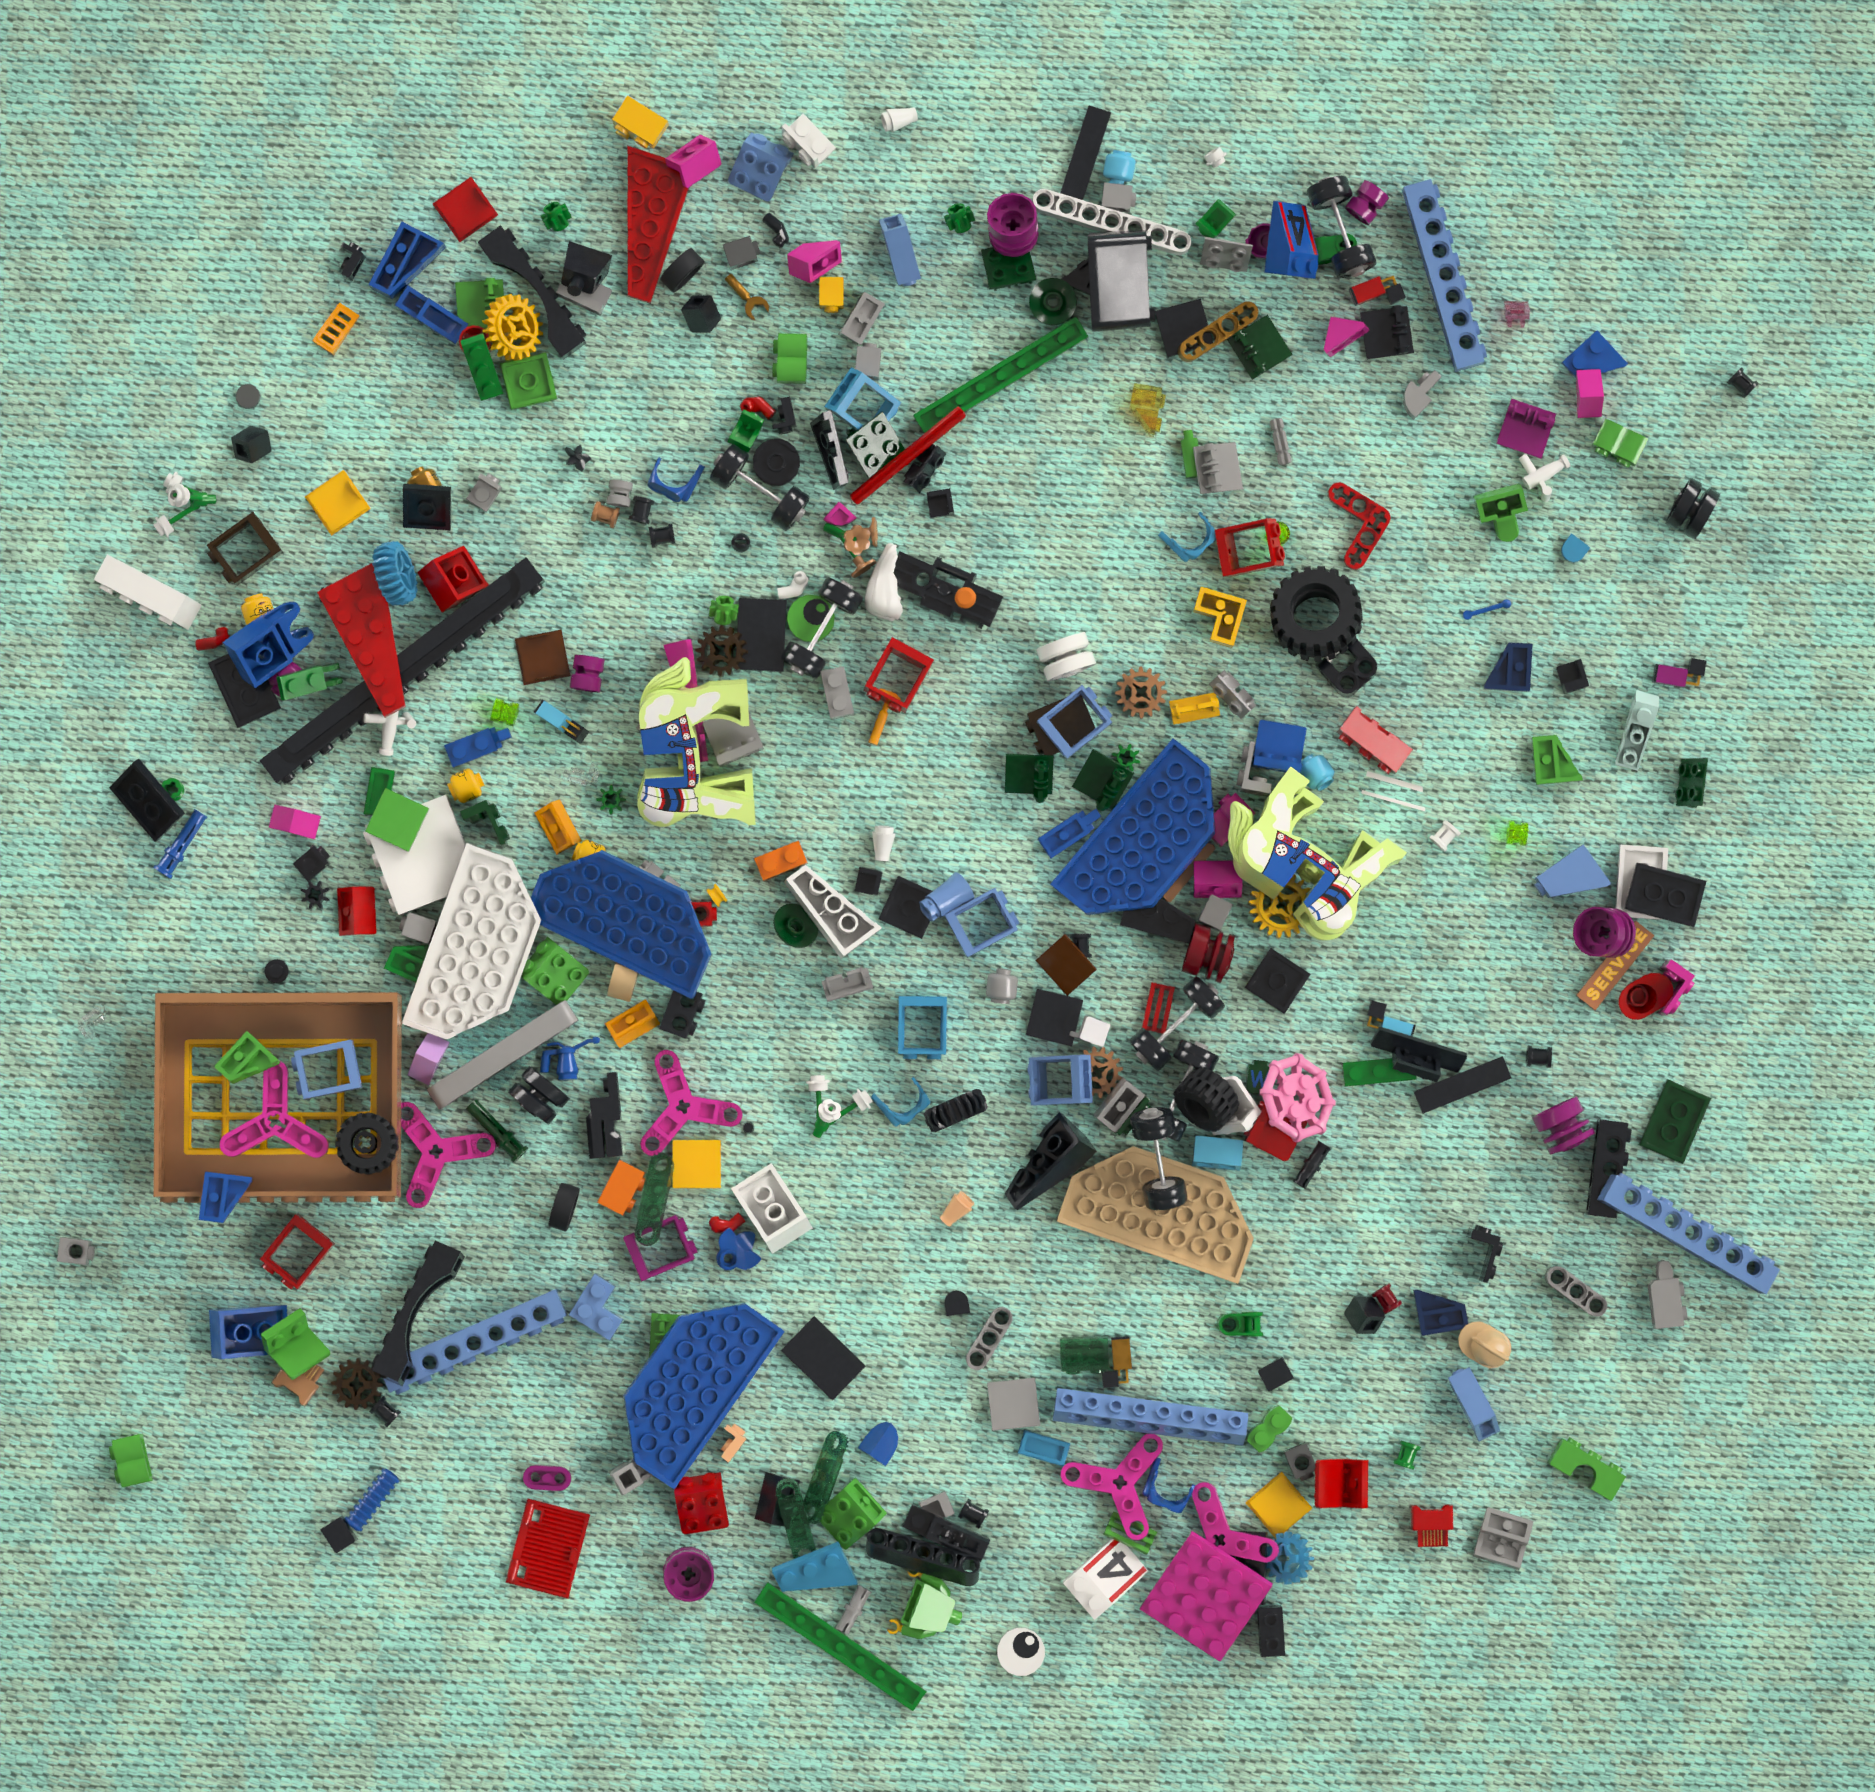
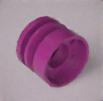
M1008 193L994 199L989 205L987 212L990 244L995 251L1004 256L1016 257L1030 252L1037 244L1039 236L1036 206L1031 199L1023 194Z
M1605 907L1585 909L1578 915L1573 926L1575 944L1581 952L1588 956L1617 958L1625 955L1632 948L1635 941L1636 928L1628 913L1621 909Z
M1577 1096L1532 1117L1538 1132L1546 1130L1551 1132L1543 1140L1544 1144L1553 1140L1556 1142L1555 1145L1547 1149L1550 1155L1568 1151L1584 1143L1589 1136L1595 1133L1593 1127L1584 1131L1581 1130V1127L1590 1121L1589 1119L1577 1121L1576 1116L1584 1111Z
M692 1546L674 1550L666 1558L663 1567V1578L668 1592L676 1599L684 1602H693L705 1597L711 1590L714 1582V1570L709 1556L702 1550ZM687 1567H691L692 1572L695 1573L691 1574L689 1578H685V1574L682 1573V1571L687 1570Z

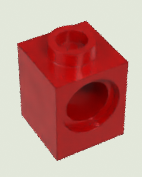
M691 902L694 911L697 908H704L707 912L706 918L703 921H699L700 926L713 927V921H717V907H712V902Z

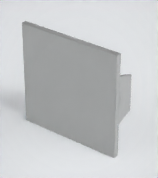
M1035 1378L987 1383L992 1431L1040 1426Z

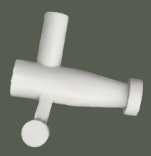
M1527 454L1519 458V461L1528 473L1527 476L1522 478L1528 490H1531L1539 485L1542 491L1541 500L1544 502L1550 500L1552 493L1551 487L1546 486L1545 481L1563 468L1571 467L1569 460L1564 454L1559 457V460L1537 470Z
M399 711L386 718H384L383 714H364V723L383 724L382 747L379 748L380 754L386 756L393 755L394 749L392 745L397 725L406 724L411 729L415 728L416 721L409 712H405L402 714V717H398Z

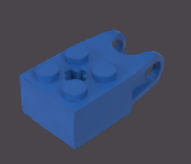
M287 602L266 612L222 642L241 678L254 688L292 663V658L305 648L314 637L313 631L308 627L290 631L291 623L300 612V607L296 602Z

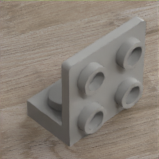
M750 713L749 726H741L725 719H709L703 722L704 729L720 767L764 750Z
M1250 741L1249 745L1243 748L1241 762H1245L1244 770L1240 769L1236 785L1241 786L1240 792L1268 797L1272 784L1267 783V779L1253 777L1252 780H1248L1255 742Z

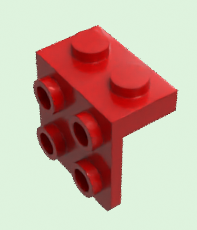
M1260 1100L1258 1107L1261 1110V1114L1254 1121L1253 1127L1243 1133L1246 1136L1244 1141L1282 1161H1288L1298 1142H1294L1290 1136L1275 1126L1271 1127L1268 1123L1270 1119L1265 1103ZM1284 1117L1283 1121L1291 1125V1122H1289L1290 1119ZM1306 1120L1301 1122V1127L1304 1129L1307 1125Z
M1348 1458L1317 1460L1315 1463V1507L1368 1508L1369 1460Z
M721 1472L683 1477L674 1489L682 1533L692 1534L727 1528L729 1520Z

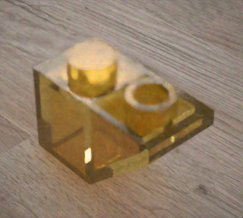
M1134 383L1130 411L1147 435L1154 437L1155 432H1160L1162 418H1158L1159 408L1164 409L1166 395L1162 394L1161 387Z

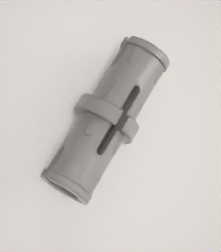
M860 1585L857 1586L849 1604H845V1611L835 1628L849 1635L857 1617L863 1613L861 1610L872 1593L870 1590L864 1589Z

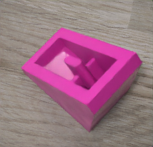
M1330 317L1324 351L1331 358L1370 330L1364 322Z
M1576 370L1577 418L1602 417L1604 392L1601 370Z
M274 805L269 828L315 839L321 816Z

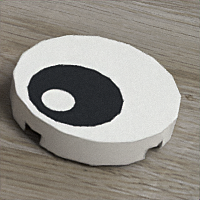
M1025 1627L1014 1628L1007 1631L1000 1639L997 1646V1657L1001 1666L1008 1673L1016 1676H1027L1035 1672L1042 1665L1045 1657V1646L1041 1637L1034 1631Z

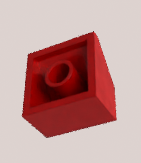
M461 546L431 560L417 572L442 613L458 606L489 586L465 546Z

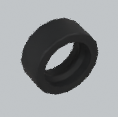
M690 248L683 252L664 271L660 280L674 293L682 288L701 269L705 262Z
M565 1183L560 1184L551 1210L549 1227L562 1231L568 1230L577 1204L579 1187Z

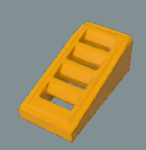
M339 302L312 341L334 356L360 315ZM340 311L351 318L349 322L338 316ZM336 319L345 325V328L341 329L333 324L334 320ZM331 327L340 333L339 336L336 337L328 329ZM324 335H326L327 337L332 339L334 343L331 345L322 338L324 337Z

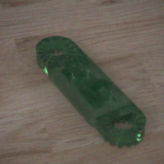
M658 1152V1155L654 1154L651 1157L648 1173L645 1178L637 1224L634 1230L635 1238L643 1246L655 1244L660 1237L674 1171L673 1159L664 1152ZM660 1160H667L666 1169H663V1171L656 1170V1164ZM646 1228H652L653 1235H651V1238L642 1239V1231Z
M830 1432L823 1444L800 1510L801 1519L806 1523L817 1524L820 1522L819 1520H822V1516H824L826 1504L828 1505L844 1460L842 1459L844 1452H846V1447L848 1448V1437L842 1432ZM836 1439H839V1444L835 1449L833 1445L835 1444L834 1441H836ZM812 1507H814V1508H815V1511H814L813 1516L811 1517V1516H809V1515H810L809 1512H811L810 1509H812Z
M790 1478L779 1481L776 1485V1496L793 1558L795 1559L800 1557L798 1552L806 1548L809 1551L811 1550V1552L817 1549L799 1484ZM785 1487L794 1488V1493L787 1496L781 1493V1490Z

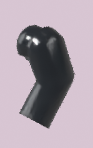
M767 213L762 221L776 233L772 242L777 247L782 248L789 241L785 226L774 215Z

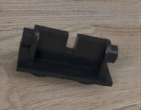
M932 444L916 457L922 463L921 466L912 463L904 475L905 479L903 482L910 487L912 486L920 493L930 483L934 471L942 465L946 453L938 445Z

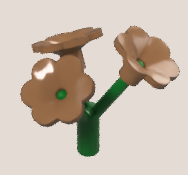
M872 517V523L868 528L854 525L851 530L844 531L829 523L824 525L823 531L839 538L843 542L844 548L854 558L852 561L857 568L851 573L852 578L860 576L877 563L874 559L864 562L860 556L862 551L867 550L870 546L869 537L874 547H877L878 530L875 517Z

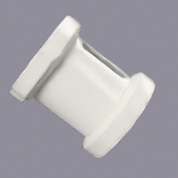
M1446 820L1442 822L1443 826L1434 836L1431 835L1429 837L1444 852L1455 836L1459 837L1461 834Z

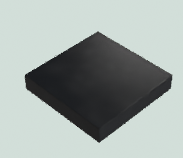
M1201 298L1155 311L1167 358L1178 355L1179 345L1208 325ZM1204 332L1202 335L1203 341L1206 344H1213L1211 333ZM1198 343L1191 347L1185 345L1187 349L1184 352L1194 351L1199 347Z
M403 484V528L451 531V487Z
M898 876L879 920L922 939L930 921L922 913L919 902L933 891Z
M1270 948L1244 988L1285 1014L1311 974Z
M1037 989L1026 1036L1072 1047L1074 1037L1069 1036L1070 1031L1076 1032L1083 1000Z

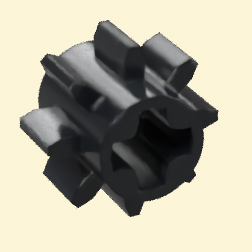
M308 881L309 888L307 890L301 889L306 896L301 901H309V909H313L314 904L323 909L322 902L324 900L330 901L325 894L330 889H322V881H319L317 886ZM313 889L318 892L321 891L318 901L310 899Z

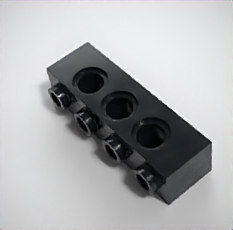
M1597 1119L1585 1215L1617 1219V1214H1621L1597 1199L1601 1189L1610 1177L1604 1173V1165L1608 1162L1614 1164L1615 1172L1613 1175L1618 1176L1623 1172V1166L1627 1167L1629 1153L1625 1152L1626 1142L1630 1143L1632 1129L1628 1128V1123ZM1611 1138L1618 1142V1149L1615 1152H1610L1606 1148V1143Z

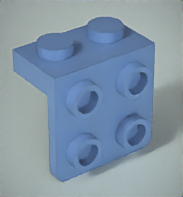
M751 132L741 147L728 181L730 184L764 201H770L783 171L790 163L794 153L790 152L784 145L774 144L768 141L765 136Z

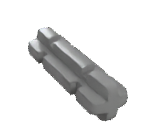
M1273 419L1270 421L1271 431H1274L1272 436L1276 453H1278V464L1286 465L1291 463V456L1287 451L1289 447L1286 433L1283 431V419Z

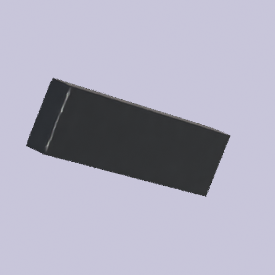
M1088 106L1060 192L1061 194L1080 200L1084 199L1111 112Z
M1503 1056L1413 1092L1420 1110L1424 1114L1512 1079Z

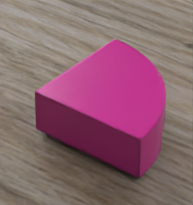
M838 502L823 520L831 525L844 526V524L847 525L853 522L857 517Z

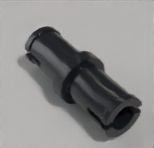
M1318 1141L1308 1159H1304L1303 1162L1305 1164L1293 1182L1306 1189L1316 1171H1320V1165L1331 1148Z

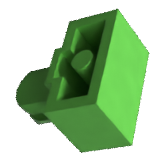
M1519 483L1473 496L1481 523L1493 521L1496 535L1501 541L1511 542L1518 537L1519 527L1516 514L1528 511L1523 488Z

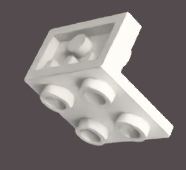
M804 114L790 126L786 123L782 125V140L790 149L795 147L799 151V158L807 166L812 165L816 168L836 149Z

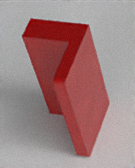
M337 888L339 936L376 934L375 888Z

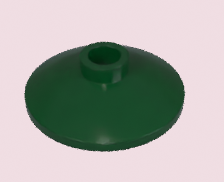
M1047 278L1038 282L1032 289L1029 297V306L1032 314L1038 321L1046 325H1060L1066 322L1074 314L1077 305L1074 289L1069 283L1059 278ZM1050 299L1057 300L1055 307L1049 306L1048 301Z
M783 905L774 915V929L778 937L787 945L795 948H805L816 940L818 928L801 905Z

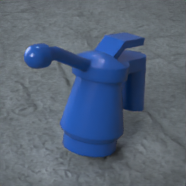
M593 1037V1039H587L573 1047L564 1046L560 1042L547 1043L549 1047L560 1046L562 1048L542 1051L540 1073H549L551 1056L558 1055L556 1071L558 1080H577L579 1071L574 1056L575 1050L588 1043L598 1044L600 1038Z

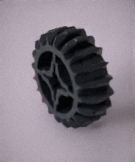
M974 1089L924 1112L925 1122L931 1132H937L986 1111L988 1106L981 1090Z

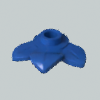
M728 1228L720 1235L718 1241L720 1250L716 1255V1261L722 1269L733 1270L737 1267L747 1270L756 1266L761 1261V1257L751 1251L755 1242L754 1232L743 1231L735 1235L733 1230ZM731 1254L732 1259L728 1262L724 1261V1256Z

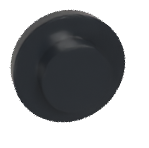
M274 959L267 963L264 972L270 982L281 983L288 977L289 969L284 961Z

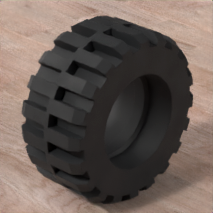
M1311 566L1304 567V572L1299 573L1296 570L1291 573L1289 580L1284 578L1280 582L1281 588L1275 589L1273 593L1274 600H1271L1270 617L1275 637L1278 638L1279 644L1283 649L1288 648L1289 654L1294 657L1300 654L1301 660L1308 661L1309 657L1314 658L1315 662H1322L1323 657H1328L1329 660L1336 658L1335 653L1340 652V654H1343L1348 650V644L1353 645L1357 640L1356 634H1360L1362 628L1361 621L1363 616L1360 596H1358L1354 584H1350L1348 577L1345 575L1340 577L1338 571L1333 568L1328 572L1325 571V566H1317V570H1311ZM1322 597L1331 600L1338 606L1339 615L1335 622L1329 627L1317 631L1307 630L1299 626L1294 620L1296 608L1307 599Z

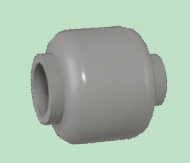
M997 968L996 973L988 975L987 997L991 998V1002L1010 1004V1000L1016 998L1018 978L1015 975H1011V970Z

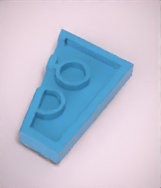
M839 1542L772 1568V1573L782 1592L858 1585L857 1578Z

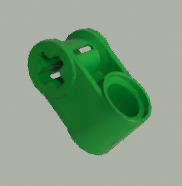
M1347 233L1351 247L1356 246L1357 241L1355 237ZM1342 234L1314 238L1319 255L1318 265L1331 263L1332 256L1345 250L1342 247L1344 242Z
M1263 1312L1223 1314L1217 1320V1329L1222 1334L1229 1336H1263V1332H1261V1316H1263ZM1226 1318H1232L1235 1325L1231 1331L1223 1329L1222 1323Z

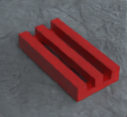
M1151 982L1142 1028L1162 1034L1166 1031L1175 987ZM1155 988L1160 990L1152 1026H1147ZM1166 990L1169 993L1162 1027L1157 1028L1163 995Z

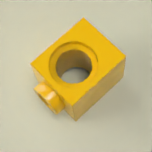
M820 277L819 307L824 309V312L838 313L839 309H844L843 277Z

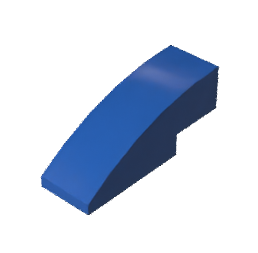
M409 285L406 286L394 305L454 344L459 340L461 332L468 326V323Z

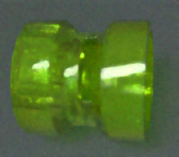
M496 698L490 721H503L506 725L514 727L520 704L514 702L509 704L505 703L503 699Z

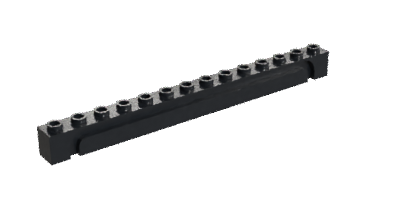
M527 557L397 655L404 695L410 690L408 687L414 681H417V683L423 681L429 676L428 671L435 666L438 669L448 661L447 656L452 652L458 654L467 647L466 642L472 637L475 640L481 637L486 632L485 627L490 623L496 625L506 617L504 615L506 611L510 608L513 611L524 603L523 598L529 594L534 596L544 588L542 586L545 582ZM365 681L361 682L285 740L279 747L259 760L277 784L282 782L284 785L288 784L296 777L294 774L300 768L306 770L315 763L313 758L320 753L324 756L334 748L332 744L338 739L344 741L353 734L351 729L358 724L361 727L366 724L364 723L365 713L372 714L376 710L381 712Z

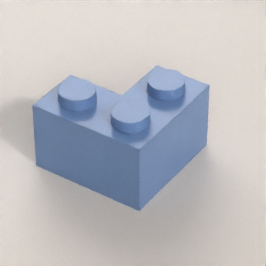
M598 1274L593 1275L569 1314L608 1340L612 1339L624 1320L604 1307L616 1286Z

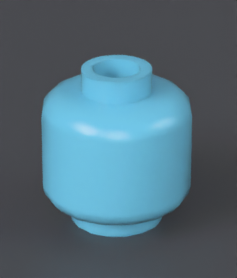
M1113 150V153L1106 156L1103 175L1105 178L1110 179L1109 183L1124 185V182L1132 181L1136 160L1131 157L1132 153Z
M1311 754L1301 761L1302 768L1300 774L1309 780L1307 786L1310 789L1321 791L1334 781L1335 771L1323 755L1313 756Z

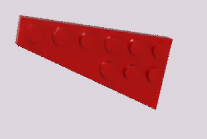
M627 145L628 297L651 304L689 188L683 186L679 171L668 167L664 157Z
M371 563L323 588L317 594L384 718L405 708L406 704L390 609L386 598L382 596L378 582L375 581L376 576Z

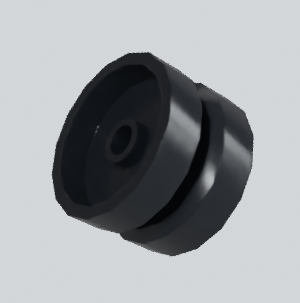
M1690 478L1683 490L1677 495L1665 524L1677 529L1681 527L1687 518L1688 521L1684 527V534L1695 540L1716 506L1720 493L1709 488L1698 499L1702 483Z
M528 1066L521 1076L531 1088L528 1089L521 1083H515L508 1093L534 1117H539L549 1125L556 1117V1112L547 1103L550 1101L555 1106L563 1108L570 1098L539 1072Z

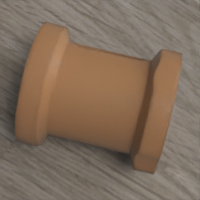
M597 501L592 512L591 521L608 524L610 528L614 529L620 508L616 507L613 509L601 505V502Z

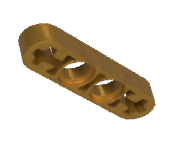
M1250 301L1243 302L1179 345V358L1185 362H1192L1234 335L1237 331L1251 324L1258 316L1257 306ZM1244 309L1252 311L1249 315L1250 318L1245 316L1240 321L1236 318L1244 312ZM1225 319L1233 322L1234 328L1230 332L1222 328V321ZM1204 332H1210L1214 335L1213 344H1206L1203 341L1202 335ZM1198 343L1199 347L1192 352L1193 356L1185 354L1184 351L1187 349L1185 345L1191 347Z

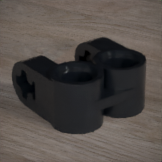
M1358 639L1353 645H1347L1348 651L1356 660L1344 671L1339 673L1326 658H1323L1322 662L1315 665L1336 692L1343 697L1353 696L1362 686L1376 676L1377 662ZM1368 663L1371 665L1372 670L1368 674H1363L1358 669L1359 665ZM1344 678H1349L1353 681L1354 686L1350 689H1344L1341 687L1340 682Z

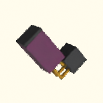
M1691 658L1688 669L1655 664L1652 683L1685 688L1686 684L1699 686L1700 678L1705 674L1707 661ZM1698 676L1697 683L1686 681L1687 677Z

